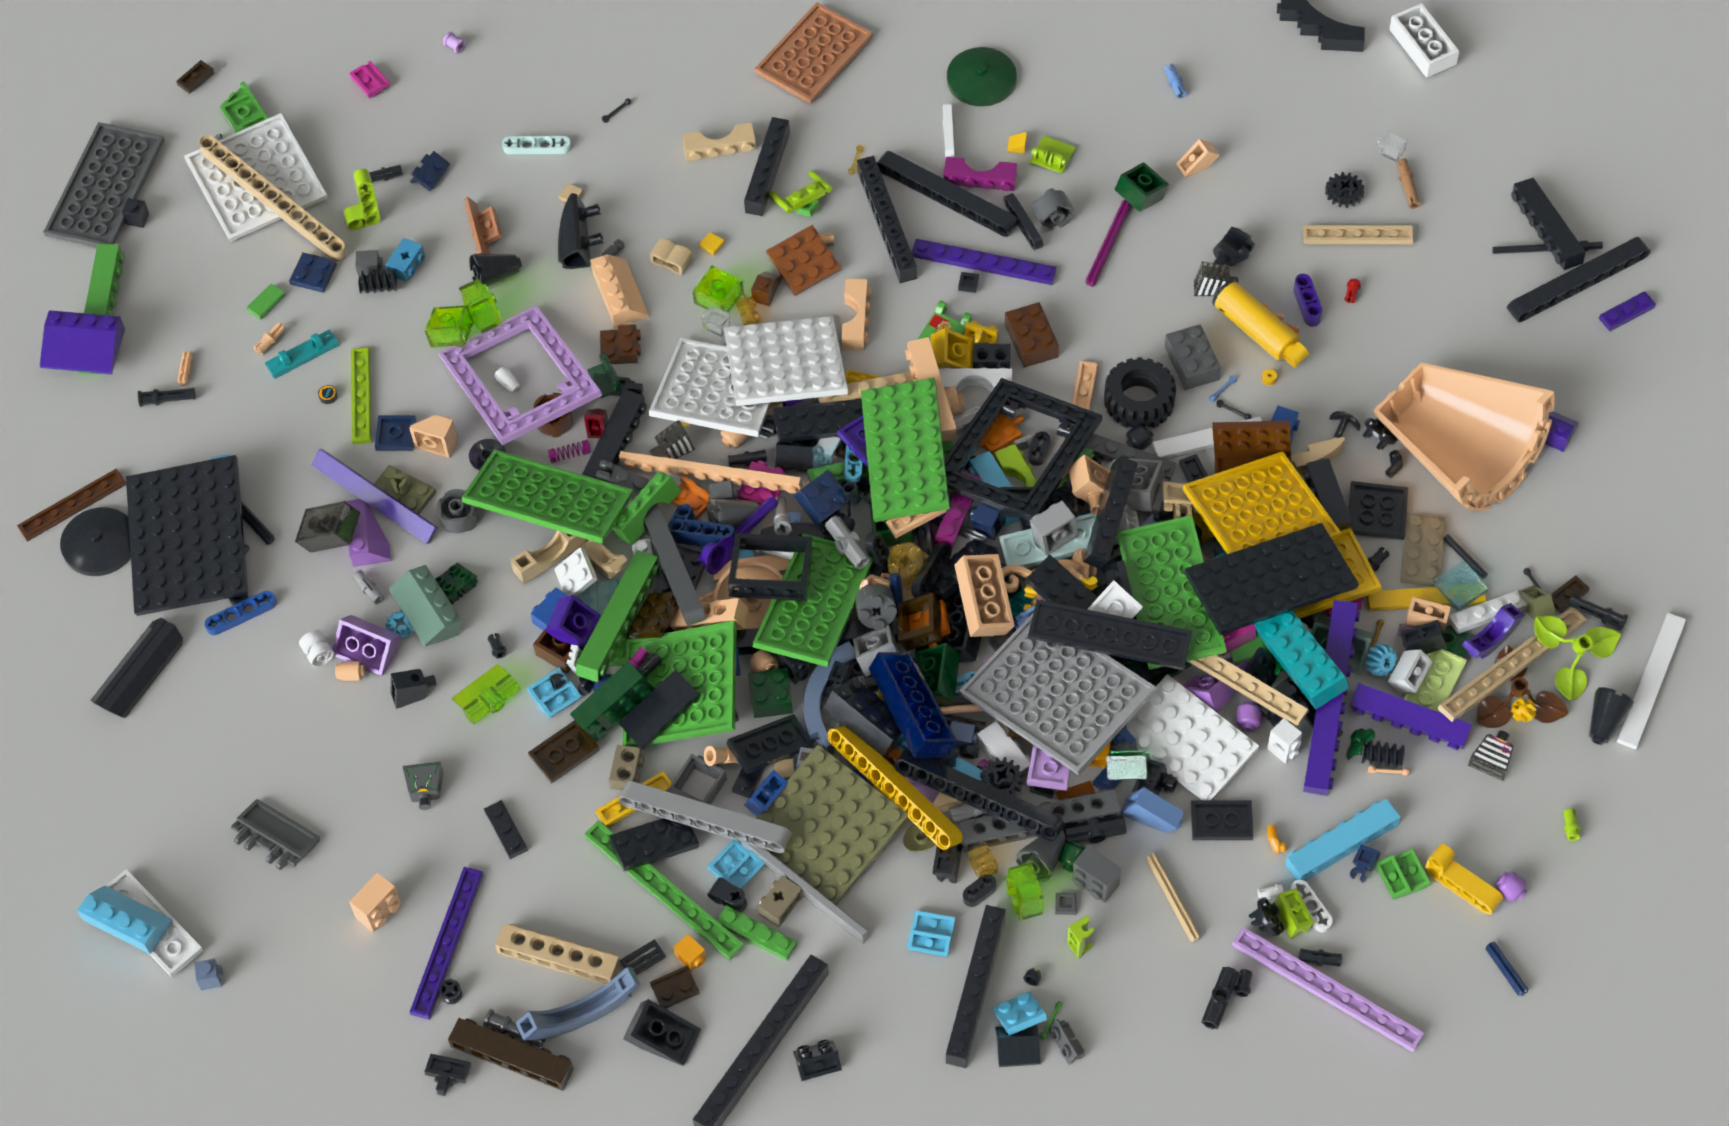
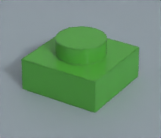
M815 200L796 210V214L812 217L819 209L820 202Z

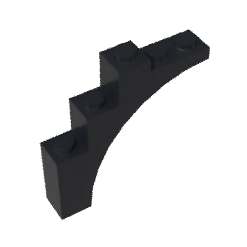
M1281 0L1280 3H1277L1276 14H1280L1279 21L1297 22V28H1300V35L1318 36L1321 50L1363 52L1365 27L1352 26L1335 21L1316 10L1307 0Z

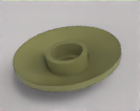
M912 824L907 829L903 837L904 846L910 852H924L935 845L915 824Z

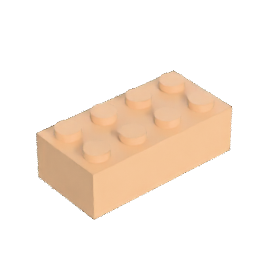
M999 555L962 556L954 566L970 637L1006 635L1015 625Z

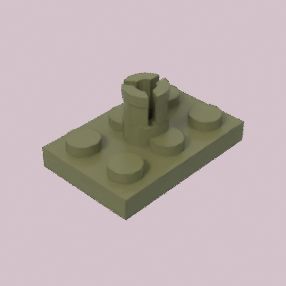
M388 465L374 483L418 514L422 512L436 493L434 487L391 465Z

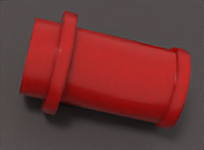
M1350 279L1347 282L1348 288L1344 300L1350 303L1352 298L1351 303H1355L1358 290L1361 289V284L1358 279Z

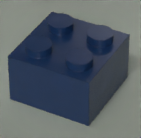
M829 469L793 495L814 524H820L846 504V497L842 487Z

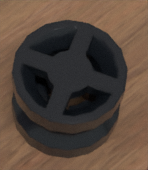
M454 979L442 982L440 993L444 1002L447 1004L458 1003L462 998L460 984Z

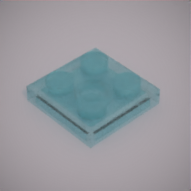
M1462 561L1433 580L1434 586L1457 611L1487 593L1489 589L1465 561Z

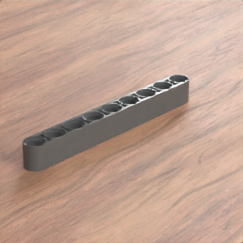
M656 503L646 513L644 526L686 625L689 626L704 621L706 617L701 602L660 507Z

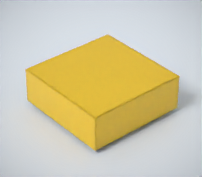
M709 232L699 243V247L715 255L725 242L724 239Z

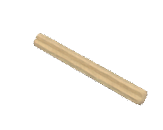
M1157 854L1148 855L1146 861L1191 942L1199 940L1200 933Z

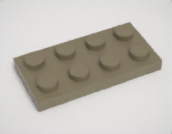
M1406 514L1400 583L1439 587L1445 518Z

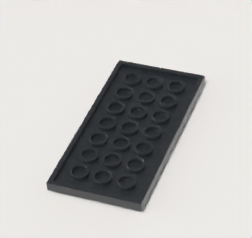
M1322 523L1185 568L1184 570L1186 578L1219 635L1354 590L1359 586L1357 579Z

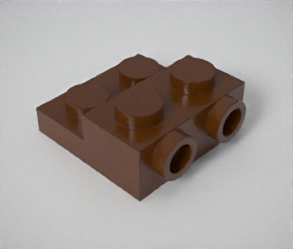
M636 324L618 325V330L600 331L601 365L638 363V356H641V345H638V341L641 340L640 329L637 330Z

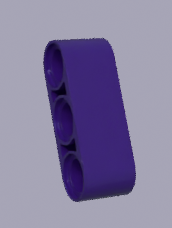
M1299 274L1295 278L1294 295L1304 322L1308 326L1315 327L1321 322L1322 306L1311 277L1307 274Z

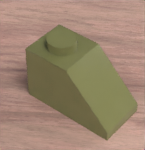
M1534 585L1518 591L1527 604L1525 610L1530 618L1535 620L1537 616L1556 615L1551 593Z

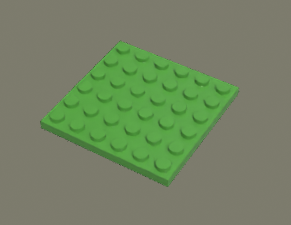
M734 621L664 633L663 637L626 640L625 664L628 659L630 660L639 647L644 648L652 655L654 653L658 654L663 660L661 666L658 665L645 677L654 688L659 686L676 669L701 695L649 745L735 731L737 624ZM623 729V746L639 747Z

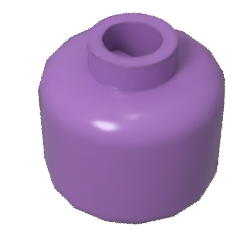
M1243 702L1237 708L1236 724L1245 732H1253L1254 729H1258L1262 723L1263 712L1261 707L1256 702Z
M1505 871L1495 883L1497 890L1510 902L1516 899L1521 900L1527 893L1525 889L1526 880L1514 871L1508 873Z

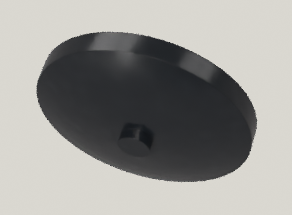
M108 507L89 509L75 516L66 525L60 540L61 553L69 567L87 576H103L122 568L131 559L128 516L117 509Z

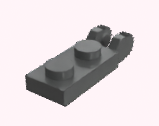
M606 460L600 461L599 465L601 468L610 471L611 474L598 470L596 473V477L601 480L633 489V495L635 496L649 482V479Z

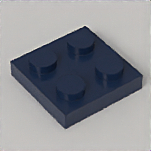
M302 252L289 280L290 285L324 293L337 266L336 260Z
M378 415L375 450L413 451L414 443L410 426L416 423V416Z

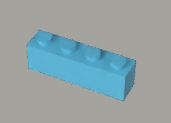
M990 451L969 460V474L980 477L981 481L998 488L1012 487ZM1020 517L1001 518L1004 525L1008 526L1019 521Z

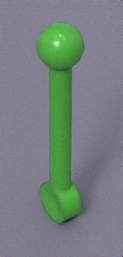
M1057 1001L1055 1004V1009L1045 1030L1040 1033L1041 1039L1045 1040L1048 1038V1031L1063 1004L1062 1002Z

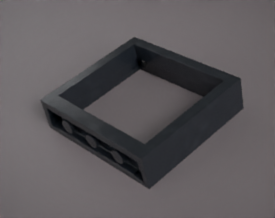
M735 533L728 581L729 597L807 601L813 553L812 537ZM740 549L804 552L801 582L737 579Z

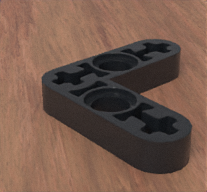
M869 533L865 539V547L875 564L874 569L869 575L872 574L880 577L881 573L892 574L895 569V560L883 537L880 534Z

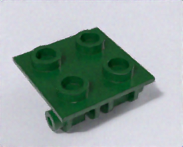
M459 563L452 565L446 572L435 578L452 605L459 597H463L462 592L467 594L478 583L477 575Z

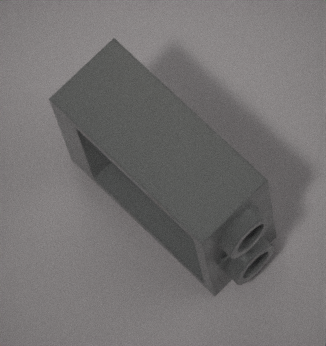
M691 754L667 792L711 805L727 780L726 770L718 764L708 766L704 761V757ZM694 769L717 779L703 801L681 790Z

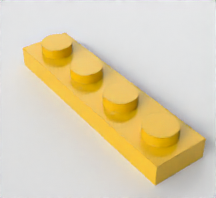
M662 771L641 784L667 792L672 782L666 773ZM619 797L596 809L595 813L602 824L608 828L638 810L622 805L619 802Z

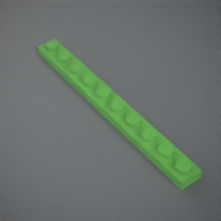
M597 821L584 833L585 838L622 869L609 841V835L614 833L600 821ZM650 864L625 871L729 961L744 948V944Z

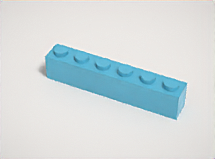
M1387 799L1381 802L1376 801L1366 811L1363 812L1361 810L1357 812L1351 820H1344L1334 830L1325 831L1317 840L1308 841L1302 849L1291 851L1287 855L1285 866L1295 880L1306 881L1358 850L1361 844L1365 846L1397 827L1400 816Z

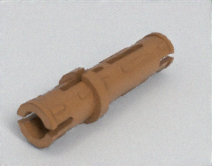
M1401 158V164L1399 160L1396 161L1399 171L1398 177L1403 184L1409 208L1415 209V203L1417 207L1421 203L1412 179L1413 173L1409 169L1407 159Z

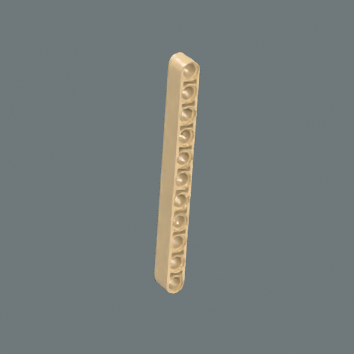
M204 135L200 138L199 144L204 157L331 259L342 261L346 258L347 253L343 240L213 136Z

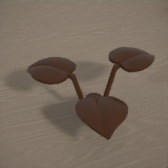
M1506 645L1499 652L1495 663L1512 652L1513 649ZM1526 667L1510 679L1512 682L1511 693L1504 703L1497 696H1488L1480 702L1477 711V722L1488 728H1497L1505 725L1512 715L1511 710L1506 705L1513 696L1523 697L1525 694L1535 704L1534 707L1537 710L1535 711L1536 715L1534 718L1539 722H1555L1568 714V710L1564 702L1557 695L1549 691H1540L1536 696V700L1533 699L1531 691L1527 689L1528 682L1523 678L1527 671Z

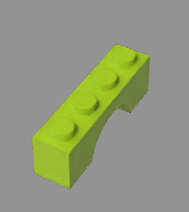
M1013 444L995 452L994 459L1005 476L1017 478L1025 487H1034L1038 479L1034 478L1031 466L1024 461L1025 457L1021 449L1018 450L1016 445Z

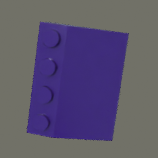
M49 310L44 324L40 368L112 375L125 332L121 317Z

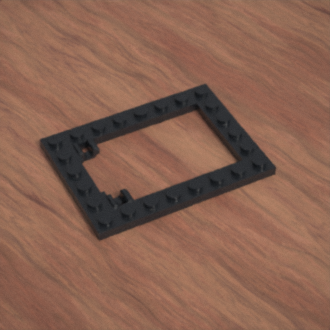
M1001 378L945 458L948 490L1030 521L1036 514L1042 512L1100 425L1102 415ZM1027 407L1059 419L1061 424L1058 427L1057 435L1066 439L1026 498L960 473L1000 414L1013 418L1016 409H1026Z

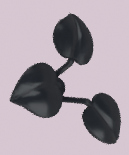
M862 478L858 483L844 482L842 485V491L846 497L847 515L837 513L831 517H840L850 532L855 527V520L850 518V503L857 504L862 498L872 507V502L865 497L870 490L869 482ZM824 526L823 536L828 539H834Z

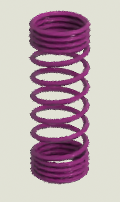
M582 440V447L577 442V448L572 443V450L570 445H567V451L562 446V452L557 447V453L554 448L548 449L551 463H557V460L560 461L559 451L563 460H565L564 450L568 459H570L569 449L573 458L575 457L574 448L577 455L580 456L579 446L583 455L591 454L588 440Z

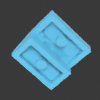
M560 667L527 687L530 696L548 718H551L582 698ZM557 673L562 674L564 677L561 678V681L566 680L565 685L560 689L554 690L549 676Z
M733 839L706 868L717 878L721 877L742 889L765 863L751 850L748 851L741 843Z
M915 910L907 950L948 957L956 918Z

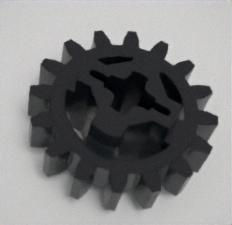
M1341 172L1340 176L1335 173L1334 178L1329 177V181L1326 182L1325 195H1328L1327 200H1332L1333 205L1338 203L1339 207L1345 205L1348 208L1349 204L1354 207L1356 202L1360 203L1361 198L1364 197L1365 185H1362V180H1357V175L1352 177L1350 172L1348 175Z
M996 757L994 763L989 760L988 766L984 765L983 772L980 773V781L991 785L988 779L990 777V780L993 781L991 786L1015 796V791L1020 792V785H1023L1024 779H1022L1023 772L1019 771L1020 765L1014 766V760L1007 762L1006 757L1003 758V761Z

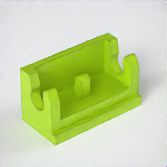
M1297 888L1278 894L1274 903L1278 907V915L1290 939L1295 938L1301 931L1303 934L1307 933L1310 927L1314 925V921Z
M1087 915L1068 926L1067 944L1078 959L1093 946V943L1085 946V939L1094 932V928L1088 930L1090 919Z

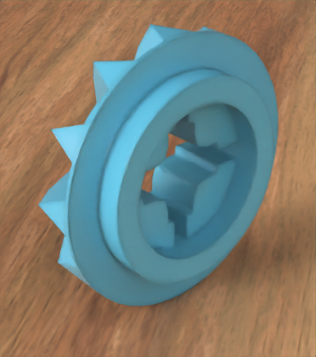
M401 609L399 612H393L390 617H387L386 629L401 635V638H406L414 632ZM403 620L405 625L398 627L397 621L401 622Z

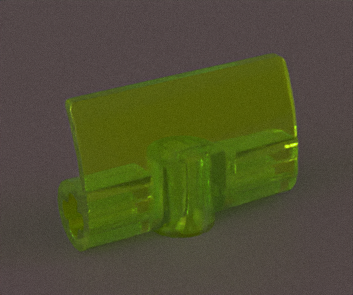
M496 664L452 697V701L463 709L467 719L475 725L487 716L490 711L492 713L500 711L505 704V700H508L520 691L521 688L505 669Z

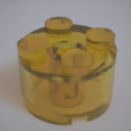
M913 543L895 545L892 547L888 557V571L890 574L894 572L900 574L902 583L911 586L915 577L925 565L928 555Z

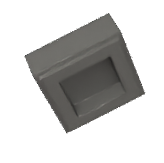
M1056 893L1055 914L1076 915V893Z

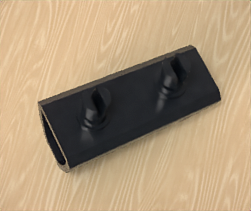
M571 193L566 201L558 235V262H561L562 268L566 269L590 267L589 247L604 243L601 232L588 237L587 218L601 215L599 205L595 204L585 208V205L575 193Z

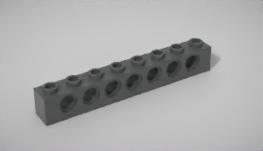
M1105 789L1095 794L1086 793L1076 798H1063L1057 802H1044L1038 805V807L1053 814L1061 813L1063 815L1061 818L1064 821V827L1084 823L1087 819L1093 817L1107 819L1121 815L1115 789ZM1100 805L1102 808L1097 809L1093 806ZM1075 809H1080V810H1082V812L1077 813V812H1074L1073 810H1075ZM990 814L983 815L981 818H967L958 822V829L963 836L961 844L964 852L1038 837ZM998 825H1001V826H1003L1004 828H1003V829H997V828H995V827L998 826ZM979 829H981V830H984L985 832H984V833H977L976 831L979 830Z

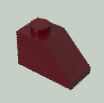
M596 408L586 411L584 422L587 438L601 437L608 422L607 410Z

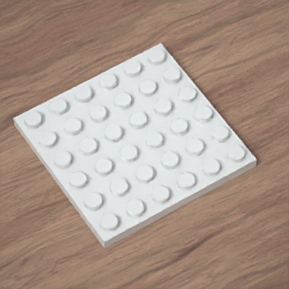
M281 113L219 140L220 143L301 208L305 209L328 198ZM201 149L184 156L230 242L282 219L204 157Z
M833 316L724 327L736 406L848 394Z
M680 338L649 409V416L758 437L771 402L736 406L727 347Z

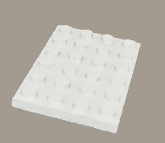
M1167 674L1156 686L1157 691L1127 723L1126 729L1136 739V747L1139 752L1148 759L1166 764L1168 776L1173 774L1174 777H1177V783L1198 800H1214L1259 749V745Z

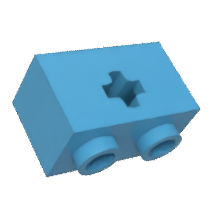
M403 238L385 264L388 274L390 269H393L397 279L408 282L410 277L414 276L418 265L425 259L423 246Z

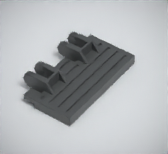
M258 799L247 807L231 826V829L239 832L234 839L236 844L240 845L251 836L244 845L247 851H250L258 844L270 852L266 858L267 863L272 864L280 855H283L276 864V868L282 870L288 863L295 867L320 842V836Z

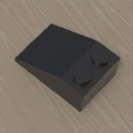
M647 999L640 1003L623 1039L642 1050L684 1066L701 1028Z

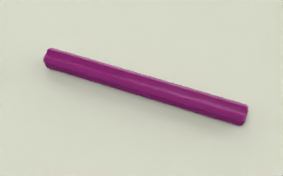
M1123 200L1086 278V285L1093 287L1097 282L1131 208V204L1126 200Z

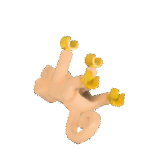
M1086 549L1075 550L1072 560H1058L1062 566L1090 591L1097 587L1096 583L1098 580L1094 577L1097 574V568L1082 562ZM1019 565L1003 567L1004 578L1012 574L1009 576L1011 584L1005 582L1007 593L1015 592L1019 587V579L1014 574L1027 578L1033 571ZM1026 585L1024 596L1034 599L1031 602L1032 605H1024V611L1034 606L1037 599L1043 600L1037 592L1029 585Z

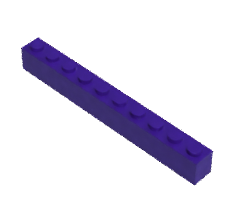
M1334 600L1326 653L1344 676L1350 677L1352 666L1348 665L1349 658L1353 659L1355 647H1351V643L1357 637L1358 629L1354 628V624L1359 622L1360 610H1357L1358 603ZM1348 689L1316 709L1303 792L1327 796L1328 789L1332 790L1334 778H1330L1331 770L1335 771L1337 759H1333L1334 752L1339 750L1340 740H1336L1337 733L1342 731L1343 722L1339 721L1340 714L1344 715L1346 703L1342 702L1343 695L1347 696Z

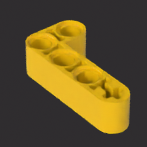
M1440 844L1428 858L1425 867L1426 872L1485 914L1491 915L1503 900V895L1497 889L1454 861V851L1446 844Z

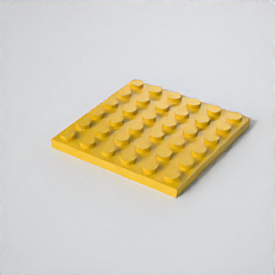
M1283 451L1183 485L1184 493L1227 554L1319 523L1324 525L1332 540L1341 537V531Z

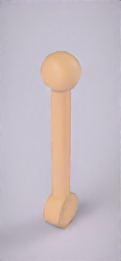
M1374 766L1368 767V773H1397L1404 776L1410 774L1408 768L1397 770L1376 768Z

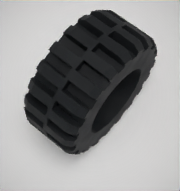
M1137 357L1135 360L1130 358L1126 359L1125 363L1123 361L1118 363L1117 368L1113 367L1110 370V374L1107 375L1105 382L1104 405L1107 408V413L1109 416H1113V420L1116 423L1121 422V426L1126 428L1128 426L1133 428L1137 424H1146L1148 427L1152 426V428L1159 426V422L1161 424L1164 423L1167 417L1172 414L1176 396L1175 379L1173 375H1170V370L1167 367L1163 368V364L1158 361L1155 363L1153 359L1148 358L1145 360L1142 359L1143 357ZM1134 386H1143L1151 389L1156 396L1148 401H1135L1128 398L1123 392Z

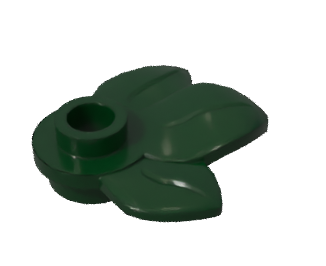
M1448 625L1443 632L1447 643V648H1444V650H1451L1457 655H1469L1462 644L1466 639L1474 635L1465 632L1457 634L1453 627Z
M1361 728L1351 734V744L1346 753L1348 760L1354 754L1362 755L1364 744L1375 738L1373 729L1365 730Z

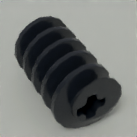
M383 269L382 275L379 274L378 270L375 271V275H372L371 270H368L367 276H365L364 271H361L358 279L360 294L363 293V289L366 293H369L370 289H372L373 293H376L378 288L380 292H384L385 287L388 292L392 291V287L395 291L398 288L397 277L393 269H390L389 274Z
M1372 740L1368 741L1367 744H1364L1361 763H1364L1368 758L1370 765L1376 760L1377 766H1380L1384 761L1386 768L1392 763L1393 769H1396L1398 764H1400L1402 769L1405 747L1401 745L1399 750H1397L1395 743L1389 748L1388 742H1385L1383 747H1381L1380 741H1377L1375 746Z

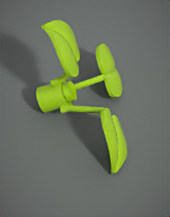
M1537 616L1534 621L1536 637L1543 646L1553 649L1559 645L1560 641L1562 643L1572 642V648L1578 655L1571 665V669L1568 667L1559 669L1554 680L1557 689L1568 700L1577 699L1584 692L1587 685L1585 672L1580 669L1575 670V666L1581 656H1583V653L1590 649V652L1595 657L1607 658L1614 652L1621 634L1609 628L1593 627L1577 639L1574 637L1563 639L1567 634V628L1565 623L1558 617Z

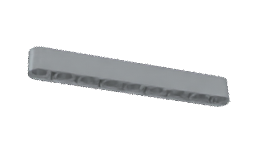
M633 781L626 783L619 797V802L628 808L777 853L785 851L792 835L791 831L783 826Z

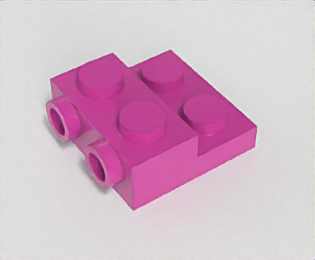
M752 461L748 470L787 475L782 468H770L763 461H758L757 463ZM742 484L739 490V498L737 499L756 501L757 504L762 505L770 496H773L775 499L776 497L779 498L782 490L772 491L764 487L753 488Z

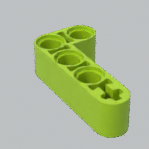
M365 168L358 169L353 174L359 204L347 207L343 211L347 227L350 230L375 225L381 219L374 185L369 171Z

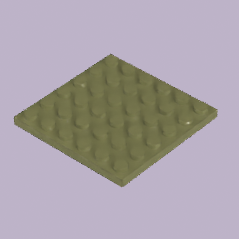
M820 745L814 748L788 779L787 786L767 810L756 817V819L783 826L791 831L792 835L783 853L767 851L836 906L909 819L908 813Z

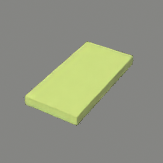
M1444 649L1426 654L1432 661V664L1417 692L1406 693L1403 698L1404 700L1440 712L1438 710L1439 705L1450 697L1468 661Z

